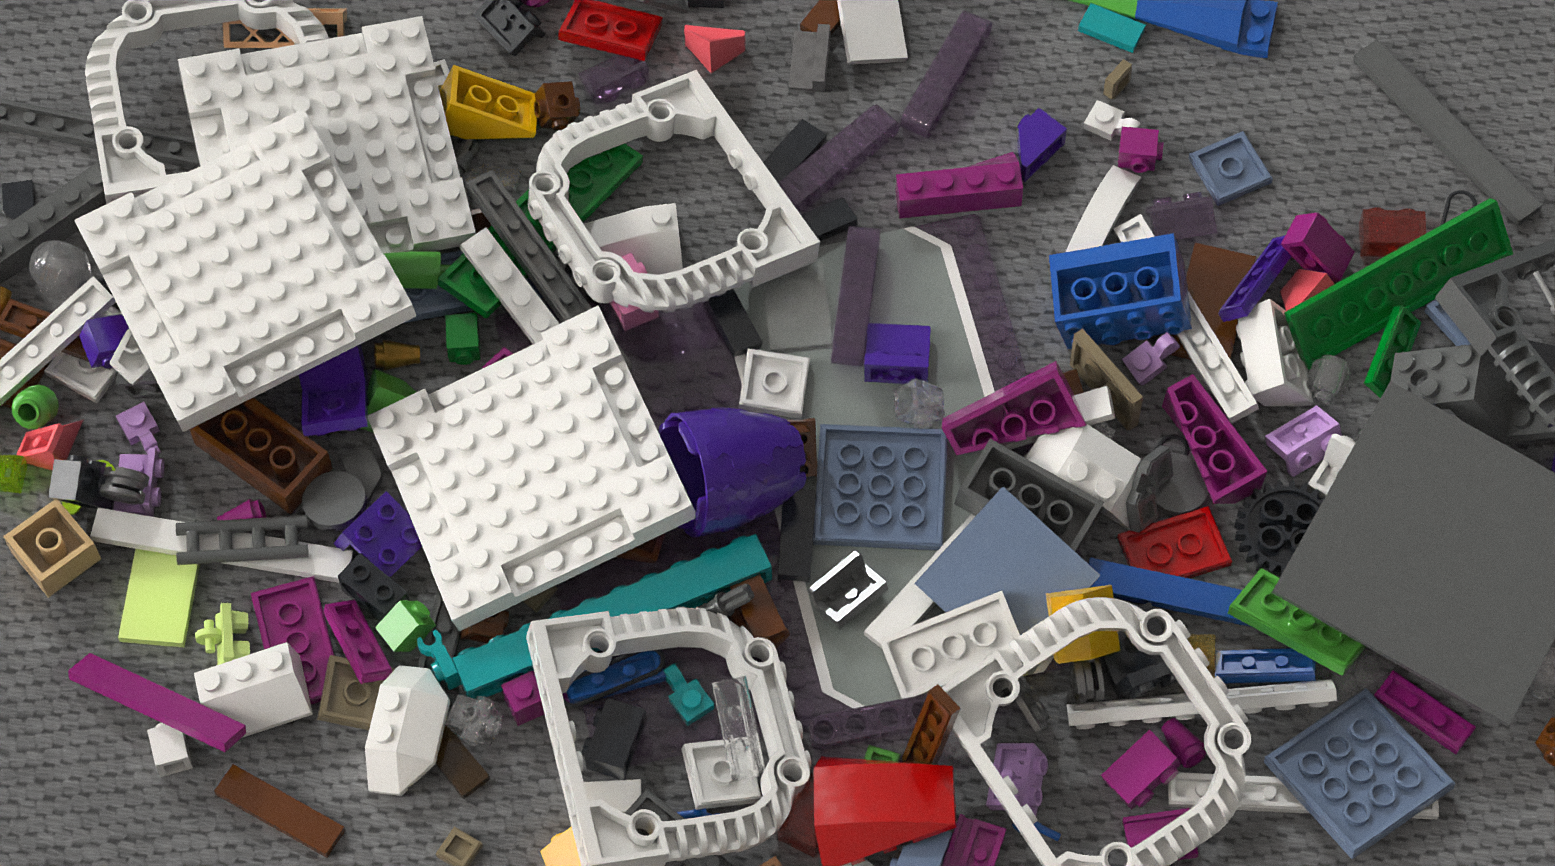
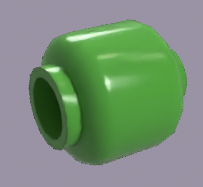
M31 385L18 393L13 399L12 415L22 427L39 429L51 422L57 415L59 409L58 398L49 387Z

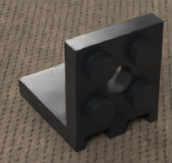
M1151 602L1138 606L1145 612L1153 609ZM1149 619L1147 622L1148 631L1154 636L1162 635L1163 631L1158 619ZM1118 631L1120 651L1101 656L1118 699L1128 695L1132 699H1136L1150 693L1151 689L1157 687L1156 684L1160 683L1162 688L1178 682L1160 655H1149L1141 651L1137 653L1126 651L1123 645L1124 638L1127 637L1125 632Z

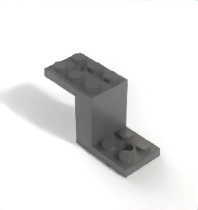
M1471 344L1395 353L1391 382L1440 409H1450L1461 421L1501 443L1555 438V426L1548 428L1543 424L1544 418L1540 414H1533L1530 411L1529 406L1531 404L1529 401L1518 396V387L1514 383L1509 384L1505 379L1507 373L1503 368H1496L1493 364L1495 358L1491 353L1481 357ZM1428 375L1427 380L1420 386H1416L1417 381L1421 377Z

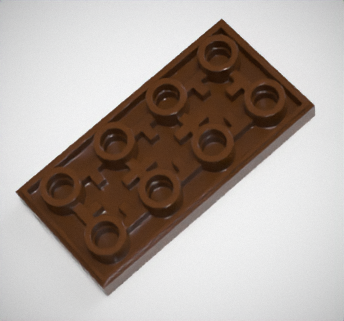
M1195 243L1186 275L1187 288L1231 360L1237 336L1236 325L1238 324V319L1223 322L1218 313L1254 265L1256 256ZM1171 335L1180 347L1170 355L1191 360L1177 335Z

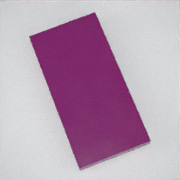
M314 576L252 592L251 597L264 650L288 642L300 655L310 703L320 702L328 658L330 655L334 656Z

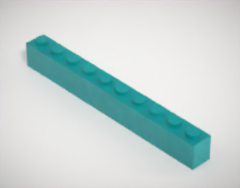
M756 534L749 537L740 536L725 547L708 549L698 558L690 561H679L673 564L670 569L659 574H647L639 582L629 586H618L611 590L610 594L598 599L596 597L588 598L576 608L568 611L559 610L553 613L549 619L609 611L610 617L626 613L629 615L642 611L653 612L658 611V609L696 608L711 601L717 593H727L730 591V586L759 574L764 583L772 580V566ZM530 623L523 625L519 631L510 635H498L492 638L488 644L478 648H466L459 652L456 657L452 658L469 704L501 692L502 684L530 671H534L526 639ZM591 648L594 652L600 651L598 648Z

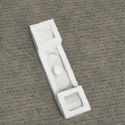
M1114 165L1111 167L1088 204L1066 252L1104 246L1126 203H1129L1141 180L1140 176Z

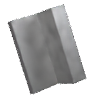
M818 24L817 32L794 31L789 89L825 92L831 37L830 25Z

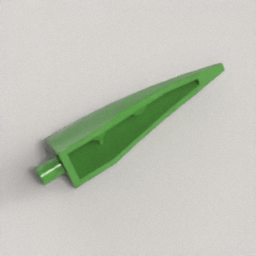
M439 251L383 253L403 288L437 289L438 277L451 266L441 264V253Z

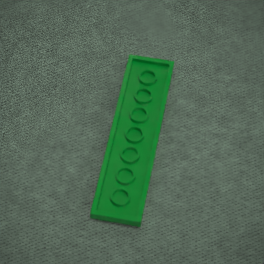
M624 143L588 157L569 169L567 172L570 181L568 202L582 223L643 163V155ZM528 189L516 203L553 253L557 247L553 241L549 242L543 232V226L538 219H533L529 212ZM491 225L488 228L489 232L524 278L527 279L528 275ZM464 253L438 277V286L486 319L502 304Z
M1487 199L1284 312L1299 358L1304 362L1306 368L1310 370L1386 327L1394 306L1403 305L1408 311L1413 312L1434 300L1450 278L1513 255L1514 253L1497 200Z

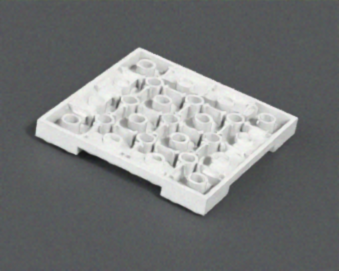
M422 16L363 26L362 33L245 54H241L240 48L178 59L200 166L249 143L248 135L304 109L382 253L438 251L459 247L463 242L476 234L462 177L460 178Z
M304 109L248 135L249 143L136 198L131 192L74 220L183 432L416 317L409 297L386 256L383 255Z
M599 306L542 332L541 335L544 340L431 394H428L426 389H422L368 415V420L387 466L393 474L428 558L431 572L448 613L459 631L695 519L696 511Z

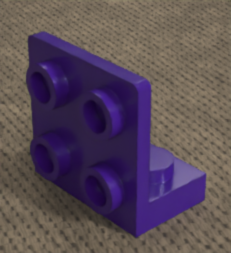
M869 323L864 362V382L928 385L930 326Z
M387 491L347 527L333 543L342 551H345L351 545L359 554L361 553L389 577L422 547L409 513Z

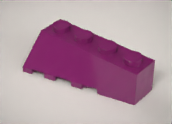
M1010 152L963 168L896 174L895 193L899 219L1022 206L1023 184L1017 157L1014 152Z
M1057 361L942 418L941 428L957 456L984 449L989 439L999 444L1010 441L1017 442L1026 440L1027 437L1045 433L1046 435L1056 433L1059 430L1071 427L1086 426V422L1069 383Z
M1194 374L1168 387L1162 407L1185 436L1213 504H1236L1245 497L1252 495L1253 489L1261 490L1267 470Z

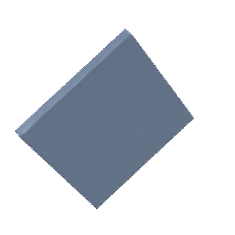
M820 424L813 545L939 550L943 546L948 440L943 430Z
M1002 487L914 584L945 612L1003 591L1018 632L1022 635L1049 617L1046 593L1090 588L1101 575L1005 487Z
M1367 688L1265 756L1264 759L1265 765L1351 859H1354L1454 789L1455 782Z

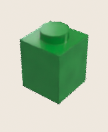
M477 313L445 315L449 362L467 365L475 360H481L480 330Z

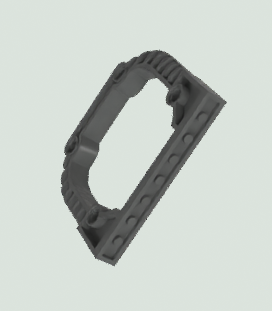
M1555 239L1454 276L1447 281L1435 297L1481 357L1489 353L1492 354L1495 358L1493 364L1496 368H1503L1507 373L1505 376L1509 384L1514 383L1518 387V396L1529 401L1531 404L1529 406L1530 411L1533 414L1539 413L1544 418L1543 424L1548 428L1555 426V374L1520 331L1523 325V318L1518 310L1509 305L1508 282L1518 278L1525 280L1536 271L1541 270L1545 272L1555 265Z

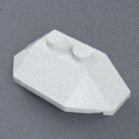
M1088 424L1078 428L1062 429L1056 433L1039 435L1025 458L1104 502L1100 512L1130 530L1126 501L1132 489L1141 458Z
M399 665L380 685L365 745L368 790L370 792L402 796L408 790V787L417 782L436 764L450 699L429 668Z

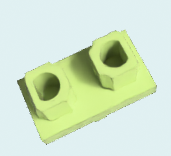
M221 603L220 613L215 615V628L213 620H205L204 628L195 633L196 642L205 645L206 653H214L216 644L217 665L250 655L249 641H233V633L246 634L249 624L248 613L231 611V603Z

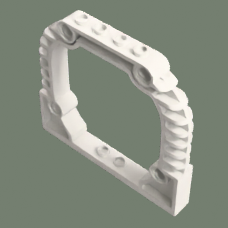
M128 0L122 7V15L107 25V29L93 42L87 56L85 68L106 204L131 192L136 198L187 173L166 175L164 164L146 154L142 133L137 128L126 126L118 83L119 68L130 49L153 44L161 37L163 31L238 20L252 29L266 30L277 28L296 45L329 39L322 23L309 9L294 3L293 0H263V2H255L258 0ZM127 146H134L132 149H124Z
M697 70L632 94L631 103L626 105L622 103L613 110L601 111L597 116H588L579 123L573 122L567 128L558 130L542 147L537 161L536 173L529 180L528 209L533 219L539 220L543 226L545 237L549 242L553 241L557 247L561 261L570 266L577 285L583 286L588 295L598 303H609L614 300V302L626 308L630 304L648 313H653L654 310H663L665 313L675 312L676 309L691 308L698 302H706L713 296L723 295L726 291L740 288L742 284L747 282L753 288L814 263L818 258L820 241ZM673 134L693 136L702 140L714 136L728 155L731 166L735 169L737 168L743 176L746 187L749 190H753L766 208L764 218L758 229L749 228L740 232L736 247L679 271L660 275L633 272L629 264L621 256L612 252L601 251L568 202L570 181L567 172L569 169L588 157L644 136L658 142L670 139Z
M1107 597L1087 598L1073 602L1059 609L941 687L961 708L952 732L1042 866H1110L1108 855L1114 849L1121 850L1125 854L1126 862L1124 866H1169L1219 832L1229 822L1239 806L1245 784L1243 753L1249 749L1251 744V734L1244 724L1248 721V718L1238 704L1231 705L1225 696L1229 693L1226 685L1219 676L1212 677L1206 668L1210 663L1201 649L1197 648L1194 650L1188 642L1187 638L1190 637V633L1182 621L1177 620L1175 622L1171 615L1162 609H1152L1145 612L1129 602ZM1157 618L1163 622L1164 632L1162 635L1154 636L1148 631L1147 622L1149 619ZM1096 631L1125 632L1131 643L1139 651L1162 657L1208 725L1204 734V747L1209 758L1216 766V770L1207 793L1190 810L1131 848L1123 842H1112L1101 850L1099 856L1081 855L1066 851L1056 858L1034 826V823L1038 821L1027 804L1021 807L1014 796L1019 793L1018 789L1008 775L1004 778L1001 777L980 744L991 737L992 724L998 706H1007L1017 698L1020 691L1018 679L1081 637ZM995 681H1008L1011 685V694L1005 698L998 697L993 691ZM1227 731H1235L1240 735L1241 744L1237 749H1231L1225 745L1224 736Z
M700 607L658 609V611L653 612L642 611L629 615L626 613L610 617L609 611L531 621L526 639L581 866H665L666 862L684 861L690 858H704L710 855L741 852L757 847L771 838L780 829L790 813L794 799L801 795L809 779L811 757L808 750L804 751L802 743L803 728L799 720L796 721L794 715L795 700L792 691H788L786 686L787 672L783 661L780 662L777 650L770 640L761 637L753 638L752 634L745 627H738L726 615L716 614ZM674 647H696L724 657L732 678L740 686L751 690L769 756V762L760 780L763 797L754 805L735 812L675 821H661L655 812L647 809L638 810L630 816L613 808L602 799L588 801L581 774L584 767L581 752L575 749L576 729L574 722L568 720L562 693L567 692L572 682L584 670L592 673L604 671L608 668L612 656ZM591 648H598L603 653L594 652ZM752 657L760 658L763 662H757ZM784 775L793 777L796 782L787 780ZM636 829H644L649 833V835H641L636 831Z

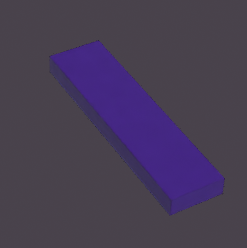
M1285 235L1271 240L1219 310L1218 314L1223 322L1248 316L1291 258V255L1281 245Z

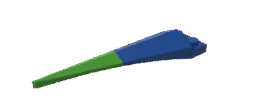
M1068 0L1088 6L1090 3H1093L1120 15L1169 29L1227 51L1260 58H1268L1278 10V2L1265 0Z

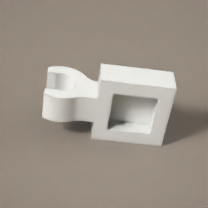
M1097 100L1084 122L1083 129L1111 141L1115 134L1121 136L1122 126L1138 128L1140 122L1132 118L1124 119L1125 111Z

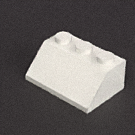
M1271 299L1257 303L1248 316L1238 318V324L1236 325V331L1243 349L1240 356L1242 364L1246 368V386L1254 399L1264 406L1313 405L1308 369L1299 358L1284 315L1286 310Z
M288 642L194 673L200 704L246 725V734L243 737L313 715L300 655Z

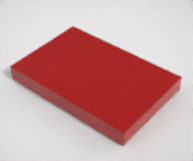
M575 0L558 32V40L645 61L661 29L663 17L595 0Z
M1209 506L1151 523L1139 533L1129 530L1119 533L1117 536L1129 566L1190 579L1232 565L1231 557Z

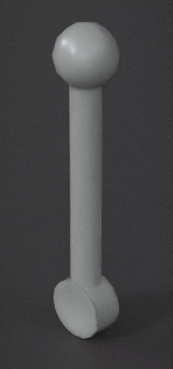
M1536 271L1533 275L1551 305V313L1555 315V299L1539 271Z

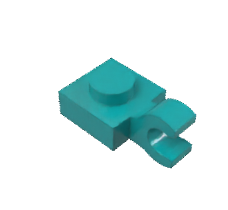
M434 630L432 632L436 640L435 643L430 646L425 645L422 638L419 637L417 638L418 648L423 655L434 658L435 662L430 665L438 682L444 680L448 689L451 690L461 685L459 674L443 645L441 634Z
M675 664L663 670L666 675V682L674 691L673 694L668 696L669 702L687 726L715 709V704L697 679L687 684Z

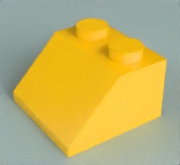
M1112 585L1046 593L1048 616L1066 605L1079 600L1094 597L1114 598ZM1096 631L1081 637L1054 654V659L1058 664L1091 660L1120 651L1118 631Z

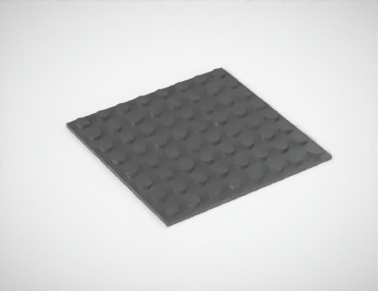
M1390 381L1272 593L1508 727L1555 639V472Z

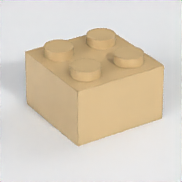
M53 500L3 536L11 553L48 598L101 560L94 542L58 500Z

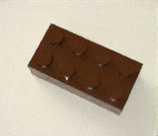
M254 398L190 429L195 445L290 515L302 503V496L306 487L316 477L333 469L328 451L307 436H304L303 433Z

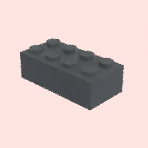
M989 439L961 485L954 503L976 516L1002 487H1005L1076 553L1104 504L1101 500L992 439Z

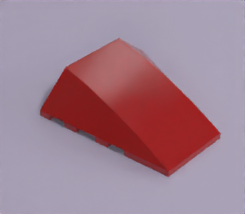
M821 756L813 768L814 827L822 866H842L851 863L853 866L864 862V857L880 851H884L885 854L894 851L899 844L910 840L916 843L957 828L953 766Z

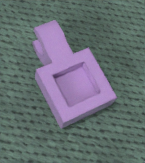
M1167 332L1156 341L1154 346L1146 340L1122 360L1140 385H1144L1167 368L1163 359L1175 352L1180 345Z
M145 402L116 415V419L131 445L140 441L147 455L149 447L156 448L158 454L161 453L153 434L160 430Z

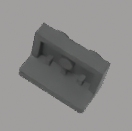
M856 550L848 557L843 558L824 577L816 580L813 586L809 588V593L814 608L838 629H841L888 590V586L885 580L865 565L862 554Z

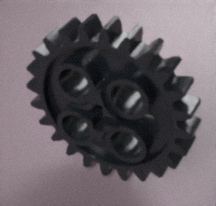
M1277 480L1275 489L1268 483H1265L1263 493L1255 488L1252 493L1253 499L1249 497L1244 498V507H1239L1237 513L1239 519H1236L1234 528L1238 530L1235 534V540L1243 541L1240 543L1239 552L1249 551L1246 558L1247 563L1254 560L1258 562L1257 572L1261 568L1266 567L1268 572L1272 574L1275 571L1279 572L1281 577L1297 548L1295 544L1300 543L1324 498L1321 500L1317 499L1318 489L1308 493L1306 492L1307 483H1304L1300 489L1295 488L1294 480L1290 481L1288 487H1284L1281 480ZM1266 511H1276L1280 516H1269ZM1298 515H1308L1312 520L1304 521ZM1285 527L1290 528V532H1286ZM1265 539L1273 540V541L1276 542L1277 545H1275V546L1266 545V544L1263 542V540H1265Z

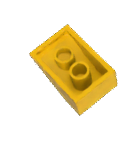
M456 65L452 66L440 89V97L450 135L462 139L534 138L537 125V117L534 113L535 93Z

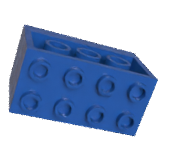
M1174 233L1049 255L1055 323L1067 349H1072L1074 334L1082 328L1097 345H1116L1121 341L1130 339L1146 340L1153 335L1165 334L1167 332L1170 335H1175L1184 330L1192 329L1185 262Z

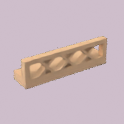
M307 8L322 25H337V37L345 36L344 23L347 21V8ZM240 20L223 23L224 48H279L295 44L279 29L277 30L281 34L274 41H266L257 32V29L247 27ZM230 24H242L251 34L244 41H231ZM254 36L259 41H249V39ZM284 36L288 41L279 40Z

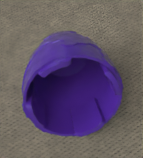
M712 408L671 413L664 420V423L659 426V435L696 511L695 519L678 526V528H683L691 537H700L721 531L726 532L740 527L776 509L805 485L806 474L805 472H800V466L805 465L806 462L804 445L799 431L784 418L766 413L748 412L744 409Z

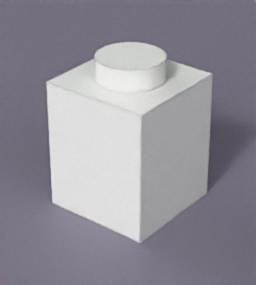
M159 723L155 728L147 730L155 766L160 777L193 768L185 733L163 723Z

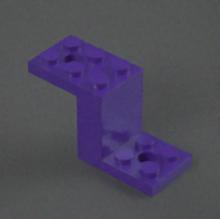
M361 344L299 374L302 387L301 426L304 436H322L330 432L354 431L361 427H368V373Z

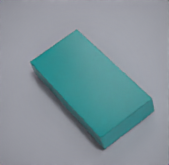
M1090 3L1078 26V31L1133 53L1145 31L1146 25Z

